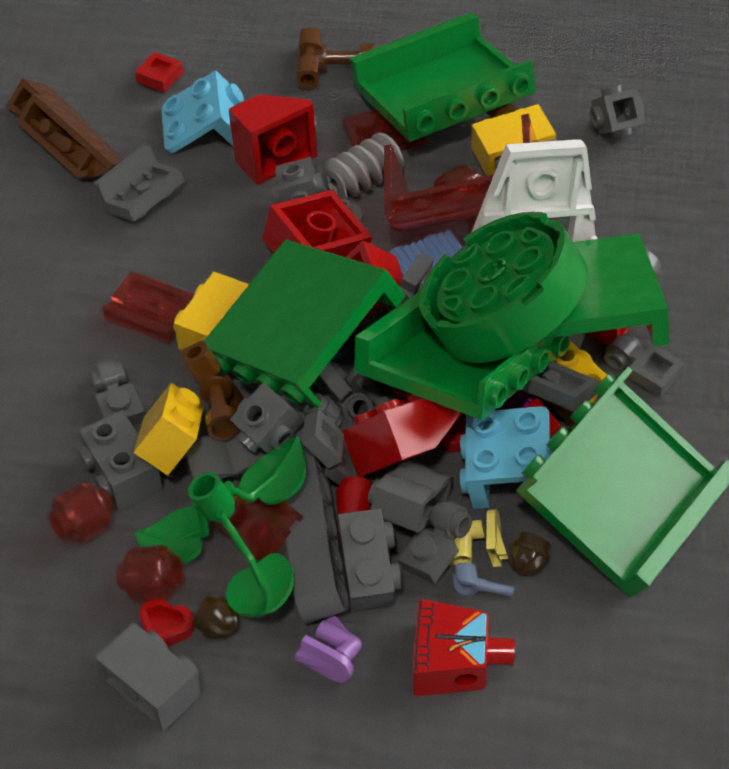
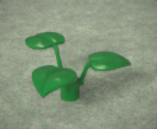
M297 435L281 444L279 450L273 449L251 465L241 478L240 489L236 488L231 481L223 483L218 475L213 472H205L194 478L188 487V495L193 501L192 506L175 510L155 524L135 531L136 539L145 554L163 567L176 568L183 566L200 554L202 550L201 538L207 537L210 533L208 527L209 520L221 522L250 566L236 573L228 584L226 600L230 608L236 614L245 617H262L267 613L277 610L288 599L293 589L294 570L290 562L284 556L272 553L257 563L229 518L235 510L233 495L249 503H253L260 498L266 505H275L287 500L300 489L305 480L307 470L302 441Z

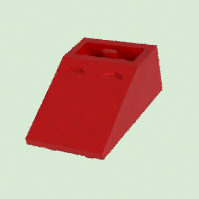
M412 394L408 396V399L399 401V398L376 406L374 410L353 417L356 425L342 432L344 433V441L357 476L363 477L389 468L436 448L461 415V412Z

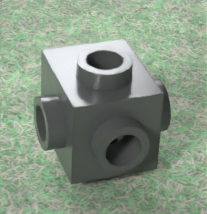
M622 85L602 89V97L591 100L590 119L594 128L598 129L599 135L611 132L612 139L633 134V126L646 123L644 105L639 96L638 88L623 91Z
M311 157L276 166L277 185L271 187L275 204L327 191L322 173L316 174Z
M262 383L250 397L245 398L239 404L236 413L231 417L230 421L241 430L236 437L253 453L259 448L269 453L273 449L279 450L281 444L293 438V434L303 424L304 419L265 383Z

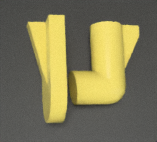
M497 509L487 510L486 533L483 521L473 520L467 535L454 539L459 552L449 565H457L464 562L472 563V540L486 538V549L493 567L502 566V559H508V555L502 540L501 521Z

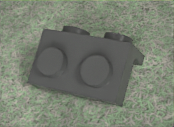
M142 145L95 182V188L106 213L134 222L144 217L148 210L162 199L169 197L173 190L185 182L180 169L156 162L151 147Z

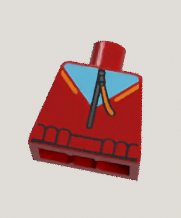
M418 599L413 662L414 696L476 691L486 688L487 664L514 666L515 639L488 637L489 614L485 611Z

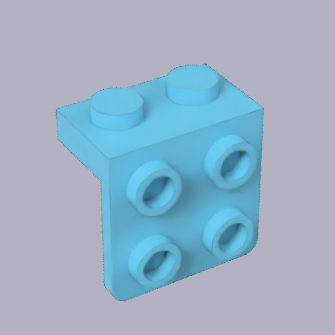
M215 70L204 78H199L193 85L179 94L169 97L161 108L164 148L169 153H175L213 128L233 146L229 108L244 101L243 94L238 86L234 83L230 84Z
M546 407L494 410L483 420L466 415V434L460 436L462 459H465V468L460 469V485L463 494L469 493L473 509L490 508V484L524 482L526 477L521 473L524 468L538 454L545 458L551 451L546 446V443L550 440V416Z

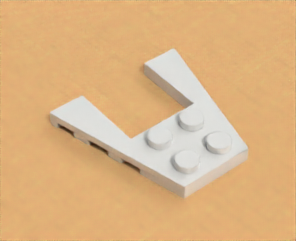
M582 139L506 144L472 232L499 218L516 213L534 211L546 213L548 218L570 216L567 233L573 242L598 239L594 226V220H596L595 209L590 195L592 185L588 153Z

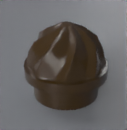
M523 531L519 532L517 539L512 540L509 544V562L520 575L529 576L537 574L551 559L548 554L551 544L538 535Z
M211 596L206 597L198 608L194 620V627L202 631L203 637L207 639L224 640L238 629L239 624L238 614L230 608L224 597L217 599Z

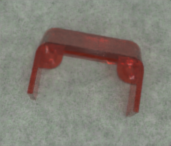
M529 113L521 115L523 143L538 142ZM391 144L385 145L384 214L389 226L401 233L420 235L475 223L494 174L408 193V184Z

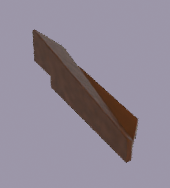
M25 78L21 79L6 107L19 115L16 123L78 179L88 181L102 177L123 161L50 86Z

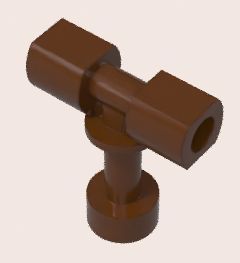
M311 27L300 30V57L297 64L298 87L303 89L318 87L320 70L327 72V65L350 64V57L374 49V43H362L358 51H327V45L321 43V30Z
M201 340L183 350L182 361L195 379L200 383L202 382L199 388L200 396L211 405V409L205 416L209 436L218 441L229 440L235 437L240 430L230 419L236 413L244 397L228 375H220L219 361L207 344Z

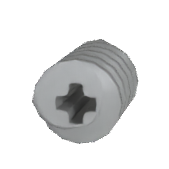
M379 132L374 134L371 139L363 140L360 145L349 148L348 152L338 154L336 159L331 158L327 160L324 164L325 181L329 190H333L340 199L348 200V195L353 198L359 196L360 189L363 191L370 190L371 182L378 185L382 183L383 176L386 178L393 177L395 173L394 168L403 171L404 159L396 142L387 134Z

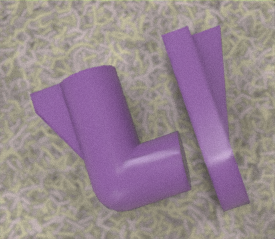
M332 615L320 623L315 637L336 649L334 650L305 635L301 640L300 650L295 654V661L335 682L345 683L353 675L354 669L351 661L360 652L362 643L357 636L347 631L336 616Z

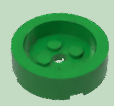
M534 211L508 215L494 220L464 237L463 240L466 245L451 258L444 254L439 259L423 283L419 295V309L443 346L454 358L469 363L500 360L534 345L550 334L569 316L584 293L588 279L587 264L559 220H551L546 213Z

